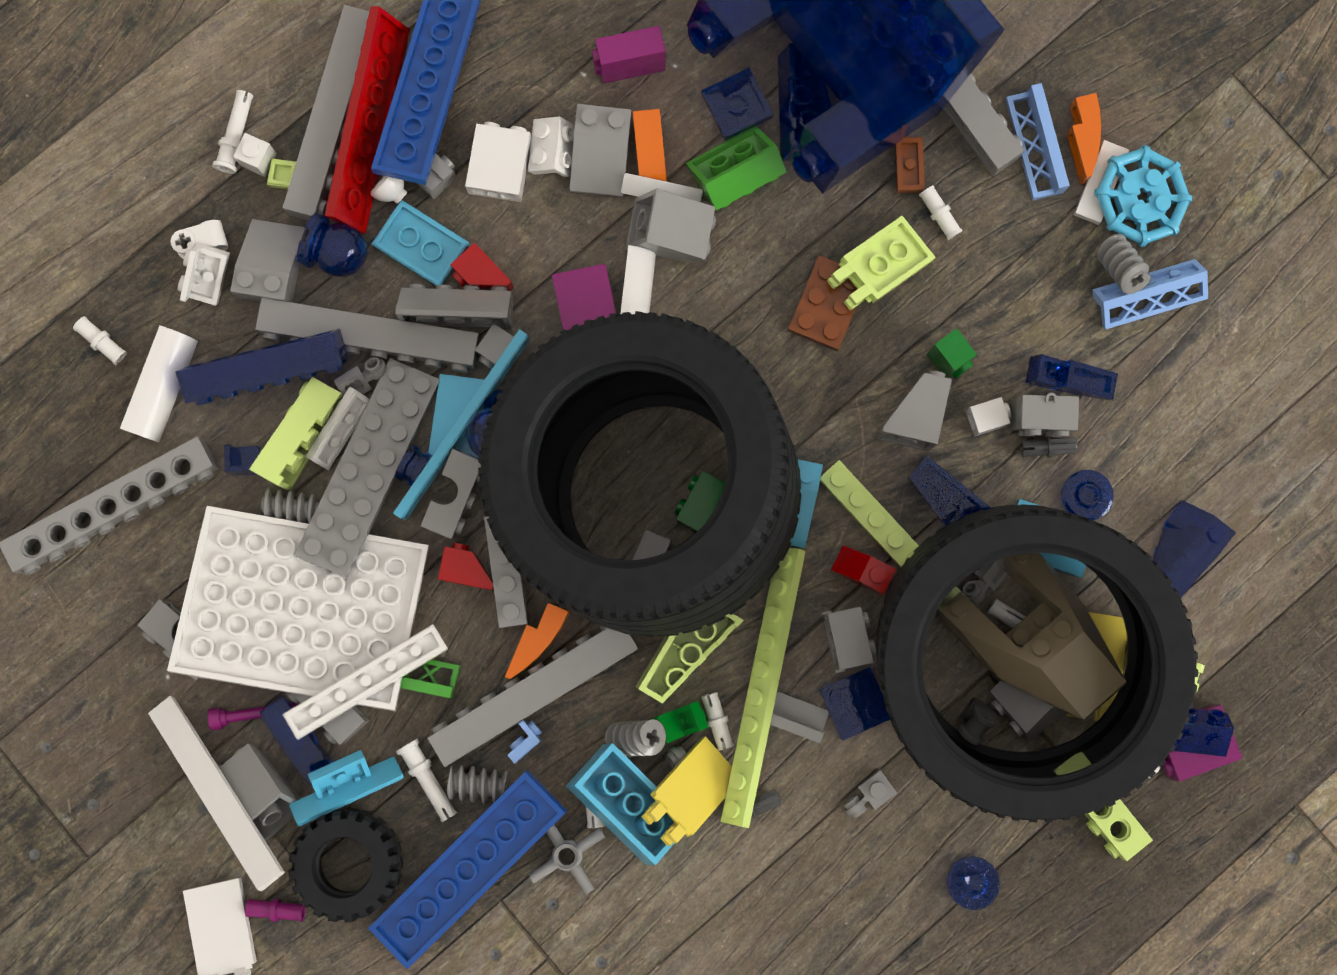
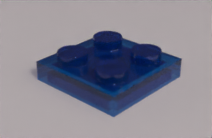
M750 67L701 90V95L724 140L773 118V112Z
M871 667L819 689L841 741L890 720L883 694Z

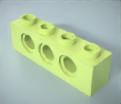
M1080 752L1066 760L1053 772L1057 776L1068 774L1091 765V762ZM1120 799L1115 801L1116 804L1111 807L1109 805L1104 806L1103 810L1098 814L1094 812L1085 814L1089 819L1086 825L1097 837L1100 834L1107 842L1104 847L1114 859L1119 857L1124 861H1128L1153 841ZM1119 821L1122 827L1121 832L1117 836H1113L1110 831L1111 825Z

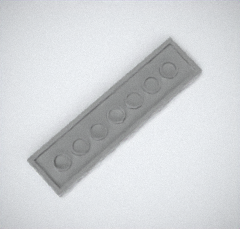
M391 358L386 365L387 370L380 377L294 554L295 557L346 579L354 566L436 394L440 379Z

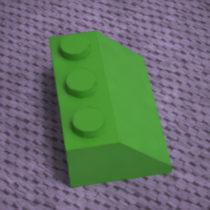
M756 125L686 163L699 189L703 190L704 198L711 206L715 207V211L729 206L733 201L753 193L755 189L777 180L779 176L786 173L777 145Z

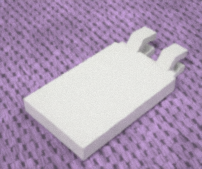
M241 877L184 890L183 895L198 975H225L229 973H234V975H251L250 969L253 968L252 964L256 963L257 960L249 917L245 916L246 900Z

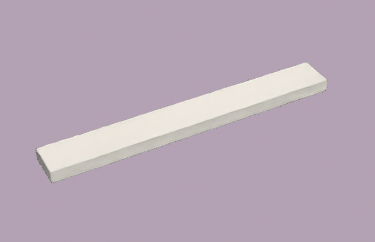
M169 696L148 714L256 889L263 891L285 872L177 700Z

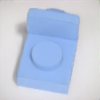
M523 719L518 723L529 737L525 739L523 736H520L509 746L512 751L508 754V757L514 764L543 741L539 737L542 731L532 720L528 723Z

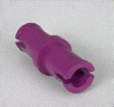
M276 898L272 901L248 899L245 906L246 917L269 918L271 922H278L279 919L303 922L306 914V909L302 904L281 902V899Z

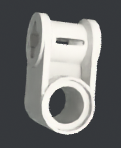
M209 220L199 225L176 231L171 237L172 248L184 259L186 251L191 250L197 243L226 251L229 247L221 221Z

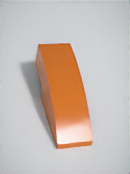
M1097 93L1076 97L1069 106L1074 125L1066 133L1080 185L1085 184L1092 176L1100 148L1101 116Z
M660 109L633 111L638 174L642 177L667 182Z
M548 603L538 628L526 625L505 675L506 678L513 679L542 656L563 628L570 613L569 611Z

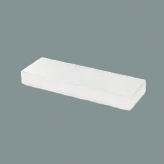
M1106 140L1101 143L1093 174L1085 184L1074 216L1096 225L1101 223L1104 214L1098 198L1094 196V190L1098 188L1108 166L1107 160L1111 156L1117 157L1128 153L1129 149ZM1115 175L1110 186L1113 190L1119 178L1117 175Z
M349 387L305 457L329 471L358 425L370 399L354 388Z

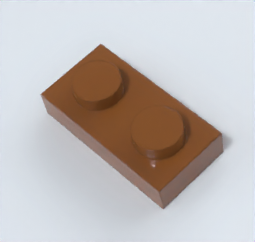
M923 137L896 138L894 141L896 193H921L925 190Z

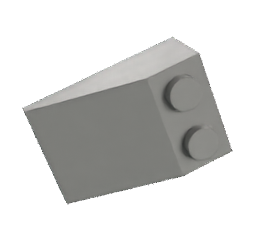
M577 104L570 192L623 198L624 194L621 193V188L627 169L632 126L631 109Z
M252 219L235 264L230 292L238 299L261 302V298L293 303L306 228Z

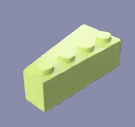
M314 377L309 382L306 381L299 391V397L288 409L284 419L249 470L291 491L310 460L305 457L343 398V394Z
M728 614L725 616L726 619L710 626L704 625L701 630L685 634L680 632L679 635L665 636L635 687L663 704L688 676L707 659L706 657L744 620L734 614Z

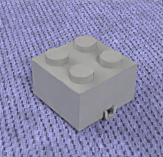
M1048 393L1046 396L1021 395L1011 398L1012 418L1010 431H1019L1018 436L1026 437L1040 436L1041 432H1046V437L1069 436L1070 431L1078 430L1079 396H1056L1054 393Z
M861 607L832 613V610L822 612L835 673L844 672L847 668L874 663L873 656H876V648L873 639L868 640L866 629L870 628V622L867 612H862Z

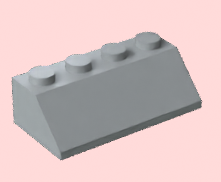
M410 284L409 288H401L395 312L401 321L438 327L491 328L494 323L502 329H512L514 297L512 292L507 291L505 287L496 286L491 287V290H480L478 286H464L463 290L453 289L450 285H437L436 289L425 288V285Z

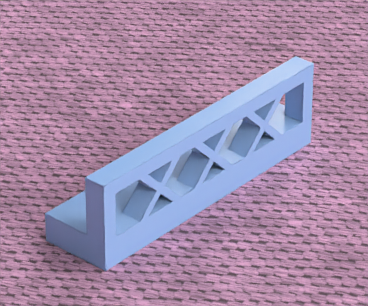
M1042 83L1031 85L1027 92L1007 96L1005 102L1014 134L1023 143L1024 153L1021 155V161L1033 201L1063 194L1070 185ZM1027 100L1030 111L1026 117L1016 112L1014 102ZM1025 124L1035 129L1037 136L1033 142L1022 136L1021 130ZM1032 149L1042 154L1043 162L1040 167L1029 162L1028 155ZM1038 175L1049 180L1051 189L1037 191L1035 180Z
M1196 259L1149 272L1151 276L1150 282L1142 290L1133 294L1124 293L1117 283L1092 289L1093 299L1101 307L1102 326L1106 330L1208 299L1207 270ZM1199 283L1198 293L1185 294L1191 285ZM1175 292L1170 301L1160 302L1165 293ZM1140 300H1150L1144 309L1138 311L1133 309ZM1120 306L1124 308L1118 317L1110 319V309Z

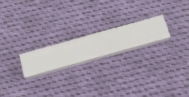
M432 624L282 715L296 739L299 740L448 650Z

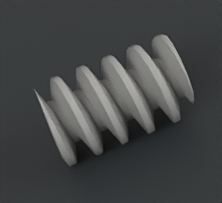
M1115 234L1109 237L1099 247L1097 259L1103 264L1104 268L1114 278V281L1124 293H1136L1150 282L1149 266L1143 262V258L1138 255L1135 248H1132L1131 243L1127 241L1123 234Z
M267 487L262 498L260 515L308 524L319 503L316 502L315 494H311L309 500L305 501L303 492H300L298 498L294 499L293 491H289L286 498H284L282 489H278L276 495L272 496V489Z
M654 719L617 721L612 723L605 732L606 744L613 743L626 757L656 755L663 749L666 740V733L662 723Z
M451 765L447 784L448 798L453 800L458 792L460 801H465L469 794L472 803H475L479 796H481L482 804H487L490 797H492L494 803L507 789L508 771H505L502 777L498 778L497 769H494L489 777L487 776L486 768H482L480 774L476 775L475 766H471L467 774L465 773L464 765H460L457 772H454L453 765Z

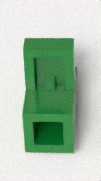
M699 701L688 703L651 718L662 723L666 733L665 744L708 728L706 716Z

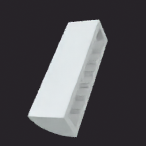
M628 245L620 314L623 312L635 314V311L650 312L656 254L653 251Z
M159 326L120 429L158 443L160 442L197 346V340L172 329Z

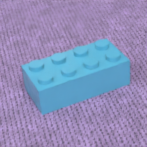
M613 743L603 744L566 785L645 865L656 866L674 845L672 843L670 846H667L661 840V836L674 823L667 813L659 821H654L650 825L641 817L655 802L650 794L656 786Z

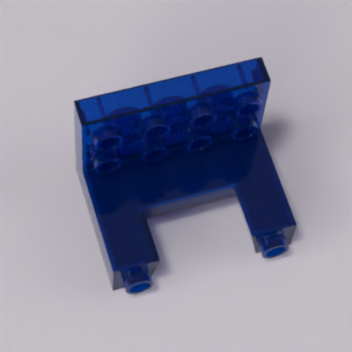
M698 0L686 25L688 27L689 39L696 50L702 54L709 53L714 59L775 21L836 95L840 102L805 125L799 148L791 156V163L796 174L805 182H813L822 194L938 116L1005 31L981 0Z

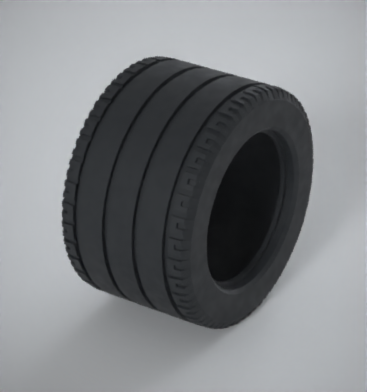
M635 311V314L630 312H623L622 314L613 313L609 314L607 318L600 316L595 320H585L583 325L576 324L569 330L561 331V335L558 337L553 336L549 339V342L538 346L539 350L536 353L532 352L525 362L522 361L518 365L520 367L519 370L511 374V379L502 386L504 388L503 392H499L495 405L493 404L490 409L492 415L491 417L488 416L486 429L482 433L484 442H481V453L478 458V462L481 464V467L478 468L480 478L479 489L483 491L480 494L485 516L489 517L487 522L494 539L499 541L497 543L517 572L546 597L574 613L614 631L654 637V635L658 637L679 635L680 632L685 634L701 630L704 625L710 626L726 619V615H732L747 605L745 602L749 598L752 600L765 588L763 584L766 581L769 582L780 567L779 562L784 560L792 544L790 540L794 537L799 520L797 515L800 513L802 494L800 493L801 477L798 459L788 429L769 387L754 365L750 364L749 360L735 346H730L728 341L713 331L708 332L707 328L689 320L684 322L679 317H672L663 313L661 316H658L657 313H643ZM658 406L691 411L709 420L724 433L728 455L725 486L710 518L690 539L666 553L637 560L606 558L593 554L588 550L573 520L570 498L571 484L582 452L602 428L624 414Z

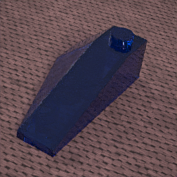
M1182 500L1164 523L1163 533L1159 545L1156 546L1153 562L1161 566L1164 573L1173 582L1171 584L1172 588L1178 590L1181 598L1217 558L1236 532L1213 514Z

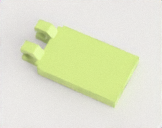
M901 216L844 255L840 260V269L835 271L827 282L835 289L848 278L851 280L857 290L844 301V304L851 311L865 299L868 303L871 301L875 303L931 263L936 257L905 218Z

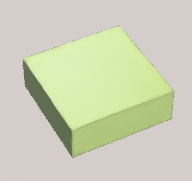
M271 158L267 185L272 188L288 190L296 162Z

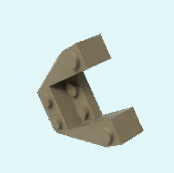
M1040 553L1018 554L1003 558L1004 571L1041 604L1006 635L961 592L939 610L942 624L1001 681L1082 721H1085L1127 684L1085 605Z

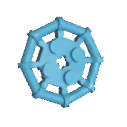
M1142 145L1140 149L1117 157L1111 156L1107 160L1108 166L1098 188L1094 190V196L1098 198L1108 231L1112 230L1118 234H1123L1126 238L1136 242L1137 246L1145 247L1147 243L1170 235L1175 236L1179 233L1180 223L1189 203L1192 202V195L1188 193L1179 168L1181 164L1151 150L1147 145ZM1138 161V169L1127 172L1124 165ZM1149 161L1165 170L1160 173L1156 169H1149ZM1115 175L1120 178L1118 181L1120 183L1118 188L1113 190L1110 186ZM1170 176L1177 193L1176 195H1171L1166 179ZM1140 190H1143V192L1147 194L1148 198L1146 199V203H1144L1143 200H1138L1137 195L1140 194ZM1111 198L1114 199L1115 205H1116V207H1117V210H1118V213H1119L1117 216H1116V214H1115V212H1114V209H1113V206H1112V203H1111V200H1110ZM1171 204H1177L1171 219H1169L1165 215L1166 211L1170 208ZM1124 219L1134 221L1133 224L1137 225L1136 230L1121 222ZM1157 221L1160 228L1148 232L1147 224Z

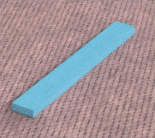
M520 329L518 330L393 512L397 517L403 520L409 518L446 464L451 450L457 448L530 340L526 333Z

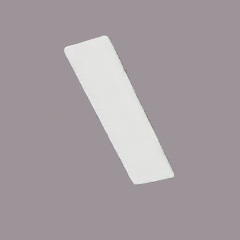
M628 173L624 174L621 193L637 197L652 190L660 189L698 202L701 201L703 193L702 189Z

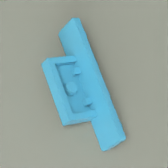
M359 750L309 773L308 777L315 792L291 803L289 807L297 825L302 826L403 779L404 776L395 757L388 758L368 768L362 751Z

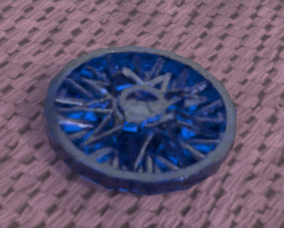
M1080 470L1072 474L1064 482L1061 491L1062 503L1067 512L1091 520L1104 516L1111 508L1114 499L1113 488L1109 480L1094 470Z
M969 856L961 858L953 864L948 872L947 887L954 902L965 909L978 910L993 903L999 893L1000 880L998 872L991 863L981 857Z

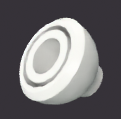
M383 176L371 190L373 198L383 202L394 201L396 204L407 194V191L404 189V180Z

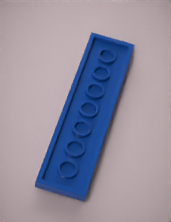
M423 0L371 167L373 174L426 185L481 0Z
M526 770L368 929L408 969L567 810Z

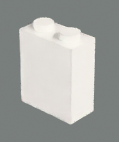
M484 122V125L476 123L465 184L468 194L521 202L530 155V132L519 126H512L508 129L502 128L499 124L493 122Z

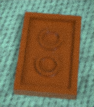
M819 255L788 332L838 352L856 309L855 307L850 311L844 304V301L857 288L848 278L841 285L833 289L827 280L835 271L840 269V263Z

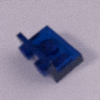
M1195 708L1189 709L1188 724L1185 723L1181 740H1176L1174 751L1226 757L1234 731L1229 715L1217 709L1210 711Z

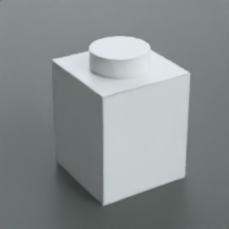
M244 133L233 158L241 167L266 177L270 169L271 158L274 159L277 153L269 143Z
M1002 397L971 406L965 411L974 437L1004 428L1010 424L1009 419L1012 418L1010 407L1007 403L1003 402Z

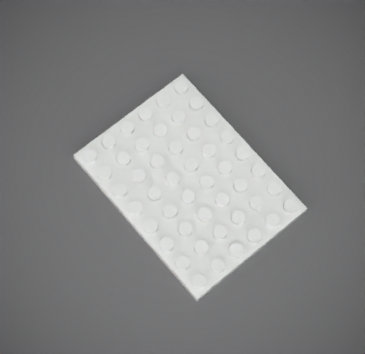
M207 506L167 671L312 697L411 638L429 545L368 534L346 579L294 556L309 524ZM402 678L357 705L396 711Z

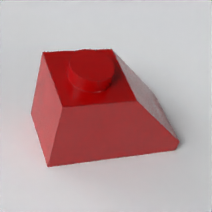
M475 242L450 264L454 271L452 277L462 287L464 285L478 286L480 290H491V287L499 286L507 288V291H511L514 288L511 280Z
M453 543L452 548L445 546L438 575L439 580L494 591L493 580L476 554L469 551V546Z
M843 545L831 571L878 595H882L885 593L896 569L870 555Z

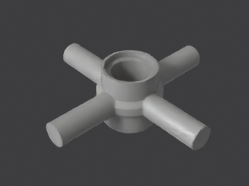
M554 824L546 832L555 846L552 851V859L528 875L532 882L536 883L556 869L571 871L586 895L595 888L580 866L583 857L582 852L606 836L603 830L598 828L576 843L572 840H564ZM564 848H570L575 853V859L570 863H566L560 858L559 853Z

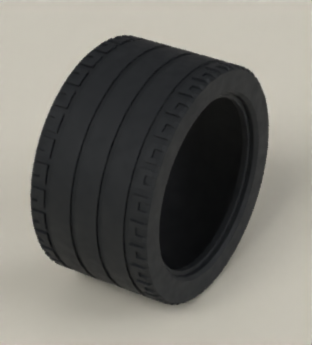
M1006 505L991 507L989 510L982 509L962 516V519L950 522L948 525L937 530L935 535L925 539L913 551L914 554L906 559L897 572L896 579L889 587L883 602V610L881 609L876 639L878 672L887 713H889L891 724L900 742L904 744L906 752L915 761L919 769L923 768L926 776L938 784L943 791L948 790L952 797L965 802L966 805L972 808L977 806L981 812H989L1000 818L1008 816L1014 821H1020L1021 819L1035 823L1038 820H1044L1045 823L1058 819L1066 821L1070 820L1072 816L1077 815L1078 818H1081L1087 813L1102 811L1101 807L1109 805V807L1115 805V801L1122 797L1127 798L1130 796V791L1134 788H1141L1143 786L1142 783L1149 776L1152 778L1156 774L1155 770L1159 765L1162 767L1165 764V758L1170 752L1173 753L1176 748L1174 745L1176 740H1181L1183 736L1182 730L1185 723L1188 724L1190 719L1188 716L1189 709H1193L1194 692H1197L1195 677H1198V669H1196L1198 652L1194 650L1196 638L1193 636L1192 622L1186 617L1188 611L1182 603L1178 590L1172 588L1171 584L1173 582L1164 573L1161 566L1153 562L1151 556L1135 542L1125 538V535L1104 524L1063 510L1039 505ZM1028 553H1048L1066 556L1082 562L1105 583L1115 598L1124 619L1128 644L1127 663L1124 674L1127 684L1118 691L1107 711L1094 725L1078 737L1064 744L1049 749L1029 752L1006 751L981 743L978 745L971 744L938 712L925 690L922 668L925 639L936 611L946 596L965 577L977 569L1004 557ZM1080 752L1091 762V765L1068 774L1057 776L1053 772L1066 760Z

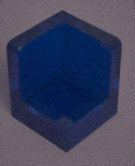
M224 445L225 472L232 476L256 475V473L249 469L260 454V447Z

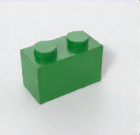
M956 328L934 344L926 355L936 369L945 374V378L953 376L956 380L974 365L971 360L977 354Z
M702 471L700 477L694 475L687 488L691 491L688 499H681L674 512L678 515L676 522L698 532L715 510L721 498L725 482L705 471Z

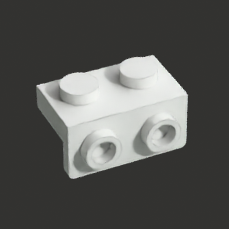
M562 117L533 120L528 172L534 175L557 173L563 177L570 176L574 124Z
M197 243L191 250H187L183 260V266L187 267L186 273L181 276L178 284V291H181L180 301L186 302L189 298L216 306L219 303L230 252Z

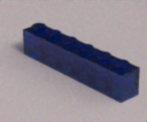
M339 328L186 366L175 371L185 404L195 401L196 405H202L213 401L212 397L221 395L222 399L237 396L239 390L247 389L248 393L264 389L263 384L273 382L274 386H280L289 383V378L299 376L300 380L316 376V371L324 369L327 374L342 370V365L349 361V357Z

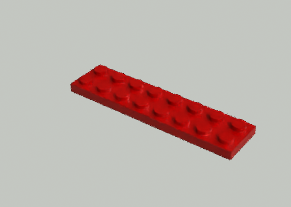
M380 6L370 7L325 212L327 218L361 234H366L373 203L371 190L377 184L378 174H373L371 167L401 73L410 32L408 27Z

